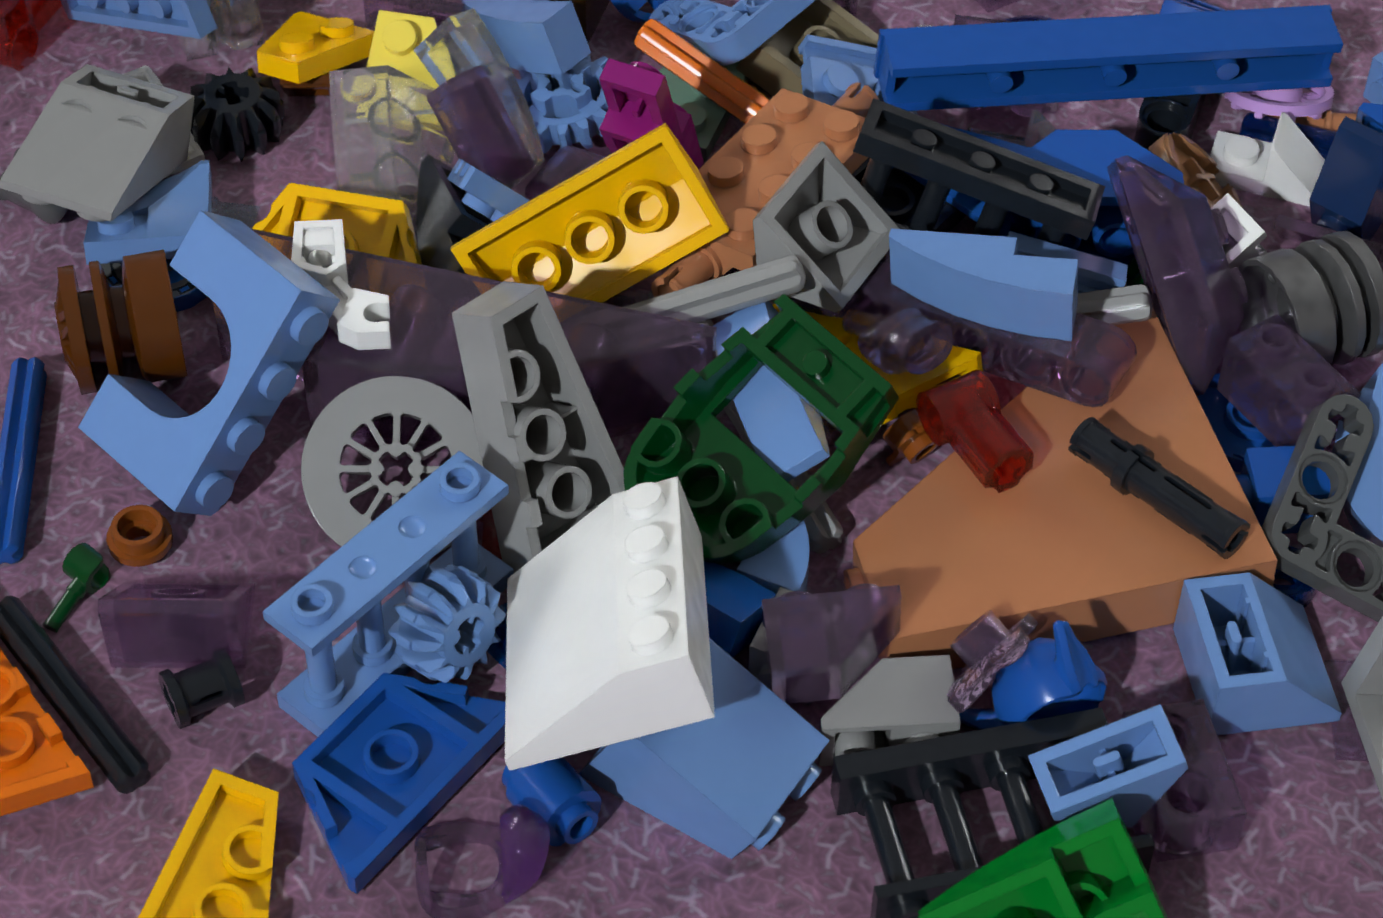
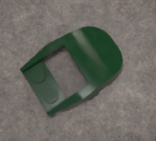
M782 294L774 301L780 312L753 334L744 327L740 328L721 344L724 351L698 373L691 368L673 387L678 393L677 397L661 418L651 417L632 444L630 453L626 458L624 466L625 491L641 483H655L678 476L702 536L703 558L705 562L733 563L753 557L763 552L801 523L846 482L899 399L893 386L785 294ZM762 365L842 433L835 442L836 451L798 490L790 485L716 418Z

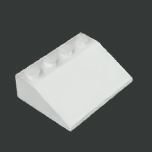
M678 476L655 483H641L629 490L612 494L507 578L505 763L509 771L715 717L702 536Z

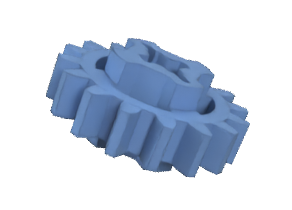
M589 54L563 75L538 74L519 70L521 79H508L506 81L508 94L501 96L510 134H519L521 145L524 147L538 141L540 153H547L553 145H560L563 154H569L572 144L578 142L586 149L592 148L591 137L596 134L602 137L599 128L609 109L599 80L608 58L603 56L591 62Z

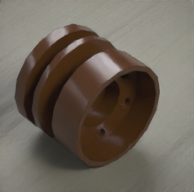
M164 249L123 256L122 285L109 286L104 269L99 261L89 262L93 290L81 292L74 265L57 267L58 287L56 301L54 302L57 325L65 362L78 381L81 395L97 392L94 364L107 362L109 374L124 376V359L136 357L144 379L151 383L188 376Z

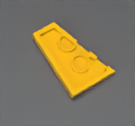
M213 768L138 918H268L279 792Z

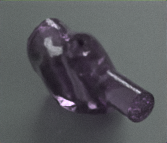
M907 307L883 317L857 309H850L845 313L842 320L845 332L859 336L858 347L861 354L871 364L889 375L903 374L905 372L918 375L931 371L948 357L953 347L951 326L943 321L931 320L917 308Z

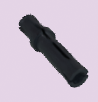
M1094 417L1084 420L1074 431L1069 441L1072 444L1068 447L1070 453L1104 473L1110 479L1112 488L1122 495L1131 493L1138 499L1140 498L1153 507L1155 511L1205 543L1207 547L1215 551L1223 559L1233 556L1243 545L1249 532L1247 530L1250 528V524L1214 502L1212 498L1178 475L1163 467L1162 464L1154 460V453L1143 444L1132 445L1127 440L1113 433Z

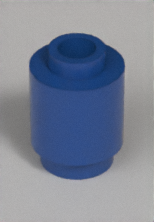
M564 757L509 771L507 765L504 768L502 783L506 787L508 801L527 821H538L543 824L549 845L576 844L593 832L599 819L598 815L602 805L601 797Z

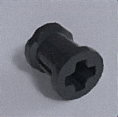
M223 647L214 650L210 660L177 673H173L169 669L158 673L162 693L179 729L190 726L192 717L224 704L230 703L235 708L245 703L239 677L228 653Z

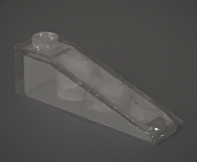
M389 65L329 71L337 190L403 201L409 208L418 245L416 214L421 162L429 154L446 165L448 163L452 164L457 150L453 98Z

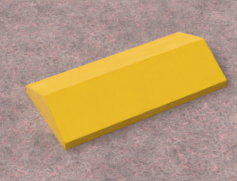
M664 123L451 246L450 250L479 295H482L503 281L543 285L562 326L729 231V227L698 168L668 125Z

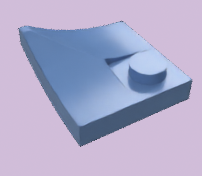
M201 160L186 170L160 181L113 221H88L83 242L86 264L89 265V262L99 261L100 264L123 262V256L163 249L166 259H173L199 211L212 213L210 160Z

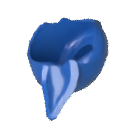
M1057 620L1053 623L1054 639L1036 638L1023 644V646L1026 645L1023 652L1019 651V654L1014 657L1007 655L1005 657L1006 660L1009 658L1013 659L1006 663L1001 662L1003 665H999L991 689L994 708L959 709L960 721L964 725L980 730L1095 709L1104 700L1107 679L1104 671L1092 661L1086 648L1077 639L1069 623Z

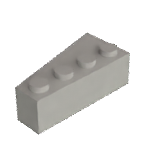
M503 281L452 312V318L483 467L509 486V494L491 509L502 561L512 567L515 573L612 494L625 491L623 465L544 286Z

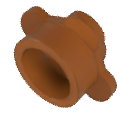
M918 407L896 420L882 437L893 451L886 459L887 464L892 466L905 457L910 464H915L932 453L941 442L936 432L947 420L943 413H939L931 418L923 407Z

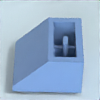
M1250 572L1184 580L1173 631L1207 737L1340 720L1342 713L1303 605Z

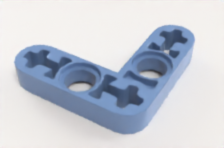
M667 0L652 12L649 19L658 20L720 65H729L744 59L815 0H739L732 7L710 0Z

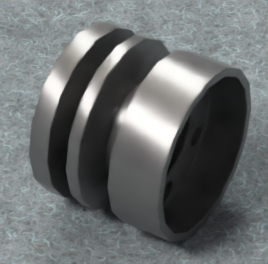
M1340 231L1322 236L1319 240L1301 242L1295 250L1279 249L1245 260L1236 270L1233 283V305L1240 335L1245 346L1264 372L1275 376V382L1289 383L1323 372L1330 364H1347L1353 362L1357 357L1366 358L1383 350V270L1376 256L1366 243L1351 232Z

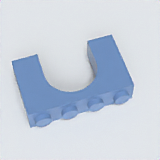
M200 210L169 265L207 295L219 307L225 317L231 339V357L221 388L204 408L189 415L150 381L108 374L78 428L174 512L212 516L219 511L220 507L232 495L235 481L252 452L262 443L265 429L283 398L293 389L297 380V374L313 346L325 334L329 319L340 299L242 221Z

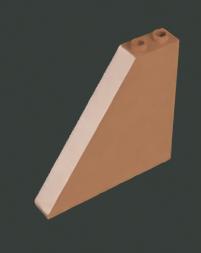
M1152 308V316L1147 321L1091 329L854 539L853 568L844 570V584L851 608L862 607L865 619L861 620V630L864 646L870 659L877 657L881 660L882 658L950 655L952 669L990 662L993 659L1000 660L1009 651L1011 652L1014 647L1018 648L1020 646L1019 643L1024 640L1029 642L1036 638L1054 639L1053 623L1057 620L1068 622L1080 643L1173 624L1185 579L1250 572L1273 587L1277 558ZM1094 417L1113 433L1127 440L1132 445L1143 444L1154 453V460L1162 464L1163 467L1178 475L1212 498L1214 502L1250 524V528L1247 530L1249 533L1243 545L1233 556L1223 559L1215 551L1207 547L1205 543L1181 529L1140 498L1138 499L1131 493L1128 495L1119 493L1112 488L1110 479L1104 473L1070 453L1068 447L1072 444L1069 441L1074 431L1084 420ZM1022 636L1023 638L1008 651L1007 648ZM1005 650L1006 653L1001 656L1000 654Z

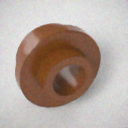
M133 505L122 509L114 516L107 531L106 541L108 550L116 561L127 566L141 567L161 560L169 552L173 544V533L168 520L155 508L147 505ZM146 536V538L141 540H133L136 537Z

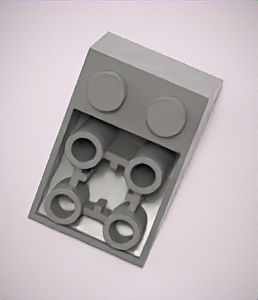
M86 64L60 82L1 177L0 188L21 194L24 200L33 204H54L77 211L81 218L89 221L111 222L188 159L195 96Z

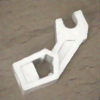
M342 219L294 221L291 261L340 299L328 324L338 335L339 342L357 350L391 349L389 295L357 288L352 289L348 285Z

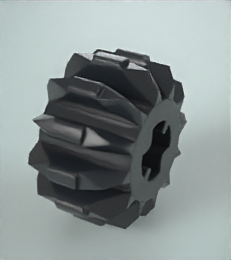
M228 67L226 74L217 76L206 73L204 84L191 86V95L195 96L191 133L194 136V141L200 146L202 151L212 149L218 161L228 155L229 151L235 152L242 162L246 150L252 149L259 154L265 155L267 142H280L285 110L283 100L280 99L279 91H276V87L273 86L271 77H257L253 68H249L241 74L233 73L230 67Z

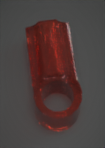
M976 369L920 392L917 395L916 406L918 416L930 440L938 446L949 443L984 488H994L998 493L1017 486L1025 473L1033 468L1034 452L1001 414V405L997 392L989 378L982 371Z

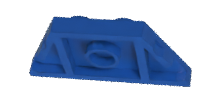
M383 673L292 762L294 778L351 891L358 894L505 742V701L469 696L468 686L445 684L443 682L426 684L418 681L415 677Z

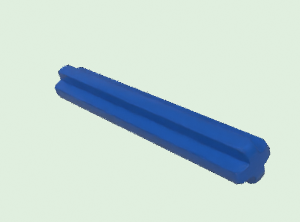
M19 357L11 364L0 438V564L4 562L9 564L18 563L23 557L47 380V373L44 370L45 364L37 357L29 360Z

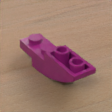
M608 58L599 80L609 109L599 130L610 152L614 153L666 123L699 170L704 165V160L692 116L684 108L673 103L666 76L644 62L632 61L630 64Z

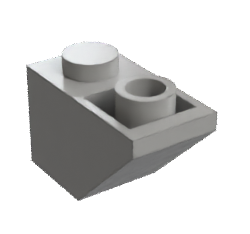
M950 655L882 658L821 717L820 733L830 741L818 756L819 766H832L834 756L959 734L961 721Z

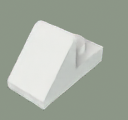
M1281 112L1272 143L1218 130L1210 157L1216 162V167L1220 171L1215 175L1220 186H1226L1229 183L1230 186L1237 190L1305 206H1310L1309 199L1325 162L1323 156L1285 112Z

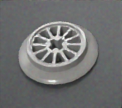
M396 375L372 378L340 393L321 411L314 421L302 453L301 481L303 492L309 509L319 526L333 541L342 547L372 522L373 516L386 496H392L393 505L422 481V476L430 475L440 466H424L421 463L444 448L449 449L451 457L460 450L483 467L471 411L446 389L432 382L410 376ZM388 416L393 417V442L391 444L384 442L374 425L375 420ZM407 416L420 420L421 423L409 442L405 445L401 444L402 417ZM366 426L377 442L379 450L373 452L354 441L352 437L362 427ZM428 427H432L442 437L439 442L421 452H414ZM351 447L372 462L369 465H341L345 449ZM406 454L413 461L408 467V472L412 477L410 483L403 486L395 480L388 486L383 484L380 479L386 471L381 463L382 459L390 455L392 458L399 460ZM342 475H371L370 480L352 491L345 493L343 490ZM374 488H378L379 491L365 514H360L351 505L352 500ZM451 542L446 547H444L440 552L450 547Z

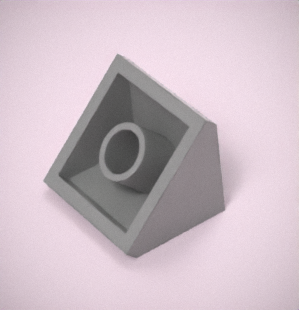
M821 141L811 149L753 219L756 263L760 265L789 255L797 256L805 270L807 283L800 292L787 296L837 312L844 308L888 252L891 228H900L825 143Z

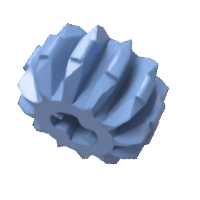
M450 563L444 569L428 566L421 583L407 581L408 597L405 602L393 605L400 615V619L388 631L397 643L395 654L402 658L404 664L431 680H439L445 684L454 677L467 680L472 672L474 663L487 664L486 651L491 644L501 641L495 632V628L506 616V613L498 607L500 593L493 588L491 583L478 577V574L463 566L456 567Z

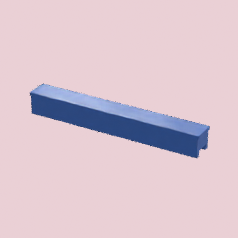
M1331 5L879 29L874 76L878 78L884 102L906 111L1330 87L1333 80L1329 70L1334 53H1341L1343 42L1331 15L1333 11Z

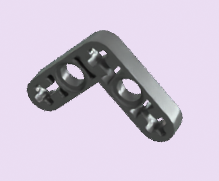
M1347 394L1335 395L1315 407L1307 417L1262 525V530L1277 558L1276 569L1379 622L1383 616V592L1373 596V593L1380 585L1383 586V548L1336 524L1371 440L1374 424L1369 409L1357 397ZM1340 414L1345 418L1343 429L1350 434L1337 441L1331 452L1321 450L1331 444L1336 432V425L1330 419ZM1307 466L1320 468L1328 476L1331 489L1327 499L1314 498L1307 493L1302 481L1303 471ZM1302 513L1313 515L1302 522L1297 534V540L1305 545V547L1292 553L1288 550L1290 539L1281 532L1296 525ZM1341 553L1353 554L1362 562L1365 577L1361 586H1350L1340 578L1336 565Z

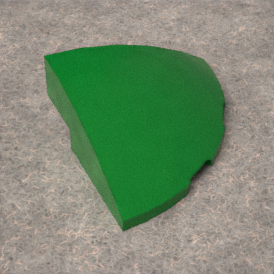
M1113 798L1070 817L1026 840L950 887L918 911L919 918H1168Z

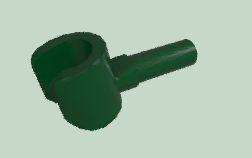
M80 543L66 555L62 569L73 581L67 586L66 592L42 624L44 628L57 633L77 603L84 598L87 592L94 594L109 582L111 575L109 568L103 563V556L89 544Z

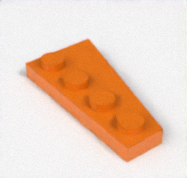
M0 647L1 817L94 788L86 765L79 755H74L65 742L58 725L48 712H44L31 693L29 684L17 667L12 666Z

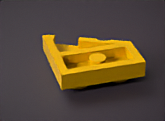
M302 11L296 12L257 50L258 73L301 84L368 58L374 30L355 26L354 21L349 18H325Z

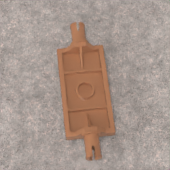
M856 82L851 84L845 90V93L831 106L800 93L782 88L699 169L729 227V231L675 261L662 275L652 282L651 290L653 296H661L719 278L732 268L744 270L757 266L753 219L816 144L823 141L851 174L867 160L868 157L853 152L873 98L879 100L876 93L869 86L865 85L854 97L861 89V83Z

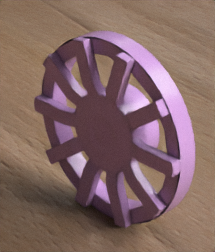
M1331 86L1305 88L1313 91L1309 93H1303V88L1225 93L1224 98L1231 102V108L1235 110L1246 109L1253 111L1255 118L1263 119L1267 115L1280 116L1281 112H1285L1295 122L1296 117L1308 116L1316 120L1322 118L1323 112L1332 109L1334 89Z

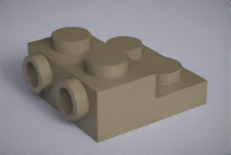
M815 0L755 51L742 59L735 69L773 97L782 88L803 95L800 68L804 62L803 55H800L798 52V46L807 34L877 48L879 35L833 0Z

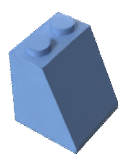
M709 638L715 717L600 747L579 774L606 791L724 856L733 859L750 844L760 851L778 832L786 820L778 812V809L788 796L797 801L818 778L822 769L814 761L830 740Z

